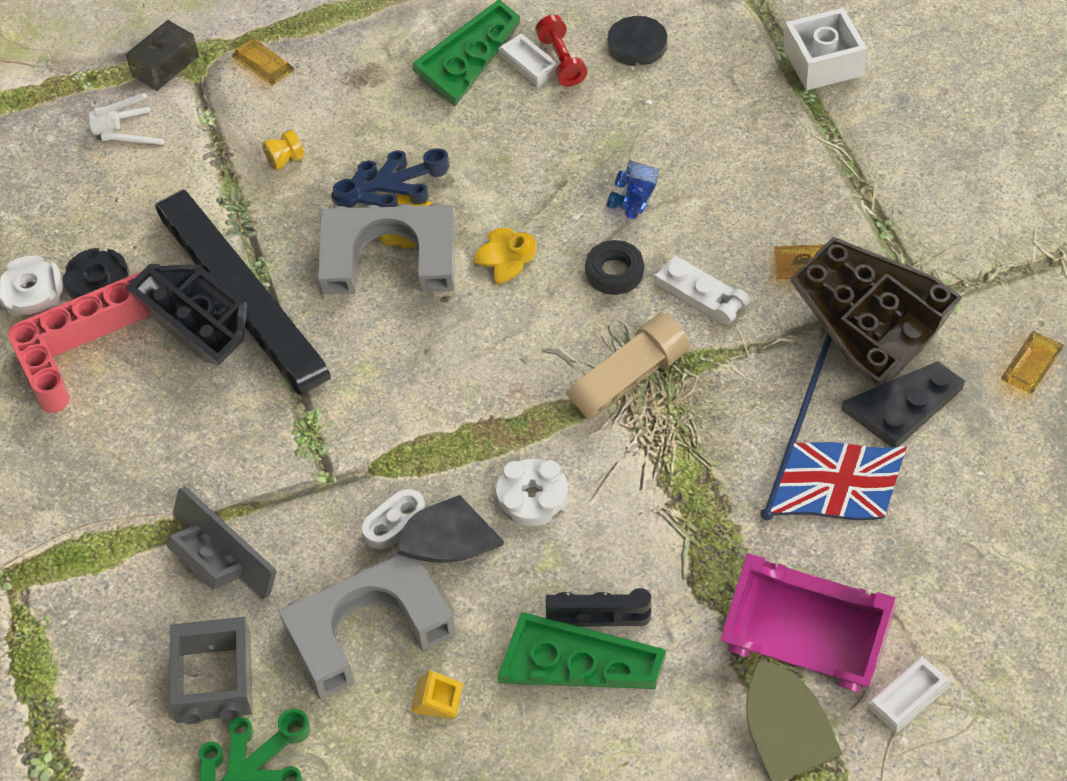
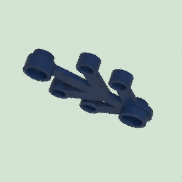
M441 148L428 150L423 155L424 163L404 169L408 165L406 153L401 150L392 151L388 154L387 161L379 172L374 161H363L358 165V170L351 179H343L334 184L331 193L332 202L337 206L351 208L357 203L377 205L379 207H397L398 201L394 194L409 196L410 202L413 204H423L429 199L427 186L421 183L408 184L402 182L428 173L433 177L445 175L450 167L448 152ZM382 191L394 194L378 195L373 194V192Z

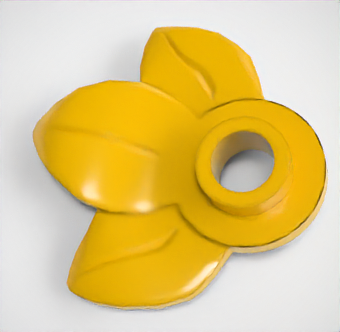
M498 228L488 233L489 243L482 245L477 250L473 262L480 266L494 267V281L496 284H501L516 277L522 271L523 265L534 258L537 243L534 237L527 232L516 233L510 228Z

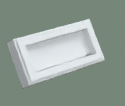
M522 33L498 48L499 56L536 87L541 86L556 76L555 72L559 63Z
M921 656L868 703V709L897 734L946 691L951 681Z

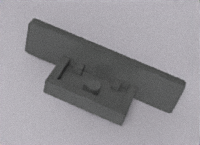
M187 487L178 489L173 515L187 529L169 535L167 547L212 590L241 578L262 599L269 597L276 577V569Z

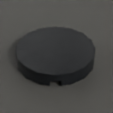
M647 16L626 17L614 23L609 29L607 37L608 50L612 57L626 65L636 66V63L644 62V65L652 64L666 52L668 34L665 27L655 19Z
M91 248L78 253L69 260L65 267L66 272L63 275V283L69 296L76 299L129 277L130 271L124 257L115 250L99 251V248Z

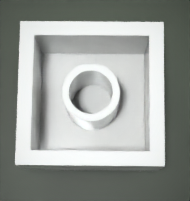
M844 8L785 22L784 51L806 91L864 76L867 47Z

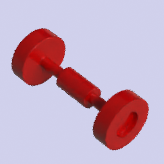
M548 15L537 23L535 32L542 43H552V47L561 62L555 72L559 83L566 87L578 85L586 78L588 73L587 67L582 59L577 57L570 58V54L562 40L567 31L562 17Z

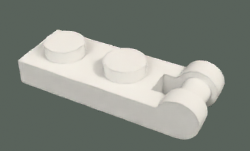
M676 255L655 275L656 285L724 325H730L737 316L736 312L744 310L750 304V297L745 291L741 289L734 290Z

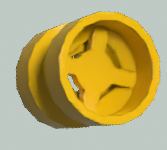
M291 129L283 132L280 139L274 140L270 138L262 142L264 154L275 171L284 168L289 159L297 162L305 157L302 144L296 133Z

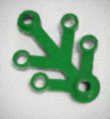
M289 709L283 712L278 719L279 731L247 758V742L254 735L252 724L245 717L233 719L229 724L231 746L228 772L220 781H284L289 776L297 777L296 781H303L301 772L293 766L285 767L282 770L259 769L289 743H300L308 737L310 723L306 713L300 709ZM242 726L247 727L245 733H235L237 728ZM294 726L302 728L298 732L289 733V730ZM207 742L199 749L201 760L199 781H215L216 768L224 760L221 746L216 742ZM211 751L218 752L213 759L205 758Z

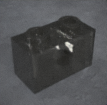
M170 20L165 21L125 54L131 76L156 91L199 57L194 34Z

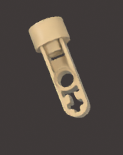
M659 313L636 330L635 337L579 379L566 392V395L590 421L658 368L666 369L687 353L690 348L688 338L681 326L672 317L665 313Z

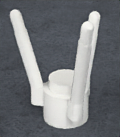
M145 93L105 107L95 108V111H90L89 120L94 136L101 135L102 141L119 140L163 145L165 143L163 139L114 133V130L120 128L119 119L138 116L151 111L150 107L118 113L115 111L146 99L147 94Z

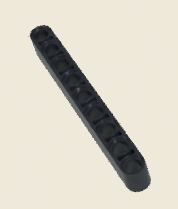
M182 189L155 203V208L161 221L195 265H200L246 302L245 328L297 394L302 396L330 380L329 369L321 356L185 189Z

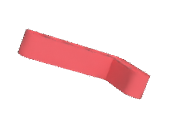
M139 273L20 321L11 327L8 333L9 340L42 410L49 413L61 411L68 405L70 399L61 373L53 359L54 356L151 316L126 289V286Z

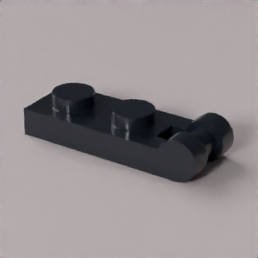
M636 588L630 594L612 595L608 592H597L593 595H574L569 592H561L556 595H546V618L578 627L645 626L651 620V594L644 588Z

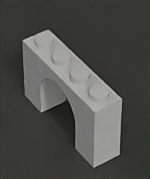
M434 203L429 206L401 204L397 207L368 205L364 208L335 206L331 209H321L318 280L323 294L356 293L358 256L367 243L383 235L406 237L418 247V277L422 292L455 291L456 221L453 205Z
M398 553L394 554L387 561L372 568H364L353 577L337 584H329L320 592L305 599L295 600L289 603L287 607L279 610L283 628L320 699L354 683L351 666L336 639V634L342 621L359 608L381 605L397 611L406 620L422 650L456 635L453 615L421 560L409 558Z

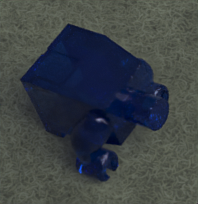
M629 160L626 170H620L614 182L616 187H624L622 195H619L617 192H611L606 206L611 209L619 206L621 209L626 210L625 215L628 218H637L638 213L642 214L650 202L657 185L660 169Z

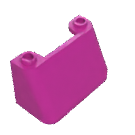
M747 553L720 640L729 644L728 652L747 658L750 657L751 651L838 678L840 679L839 687L860 693L862 686L868 688L871 686L894 616L897 600L896 597L880 592L869 595L865 589H857L787 568L779 563L776 567L775 563L766 561L764 557Z

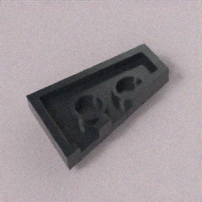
M937 361L842 401L841 410L890 447H899L963 390L965 380Z

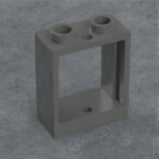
M245 616L170 625V708L177 723L198 724L203 720L222 718L233 720L244 715H253L251 633ZM236 650L237 689L184 695V655Z

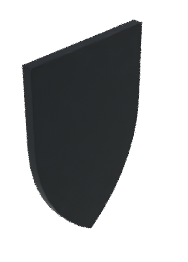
M458 495L426 507L414 514L407 521L401 532L398 554L421 561L451 563L467 560L503 546L504 541L465 499Z

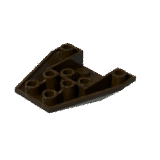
M836 237L830 239L790 280L848 362L877 385L892 381L925 348L962 299L959 294L932 275Z

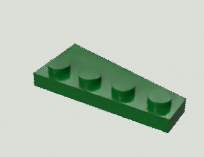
M501 0L495 1L414 61L412 71L451 104L456 106L497 54L498 48L508 40L518 27L520 15Z
M521 612L498 673V683L656 689L666 659V649Z

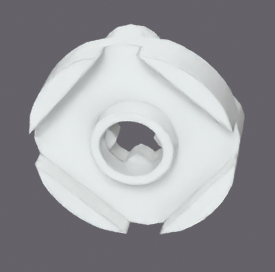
M24 256L6 265L8 270L0 276V304L8 310L11 316L31 315L58 306L60 303L59 296L63 291V279L55 263L45 262L43 257ZM33 282V287L25 289L26 283Z
M525 459L507 463L503 474L498 479L496 487L499 508L503 513L505 511L506 514L511 516L512 521L523 526H540L552 521V516L560 510L562 512L568 502V483L566 477L561 472L559 464L555 461L541 459ZM535 487L541 491L536 492V497H529L528 492H525V490Z

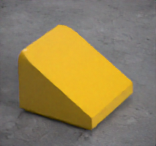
M429 670L417 682L411 712L448 719L456 718L463 683Z

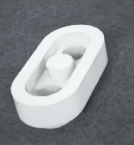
M411 489L398 491L368 515L362 524L363 536L367 545L371 548L382 550L397 543L407 521L414 514L426 508L423 496ZM406 510H412V511H413L411 514H404V513H403V512H405ZM380 532H386L385 535L377 536Z

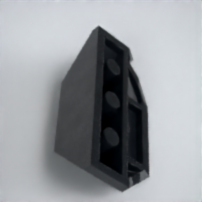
M149 264L126 286L129 293L164 329L205 362L220 365L244 340L246 302L200 265L160 266V264Z

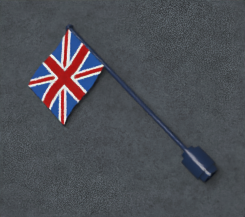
M828 333L766 507L760 510V516L763 520H771L774 515L805 514L847 520H877L885 518L907 446L876 448L837 442L796 443L832 341Z

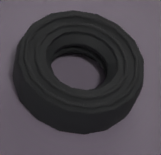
M620 240L605 241L594 246L587 254L585 273L588 282L594 289L611 295L624 294L635 289L642 281L645 269L641 252L634 245ZM620 260L627 265V269L622 274L612 275L605 273L602 266L607 261Z

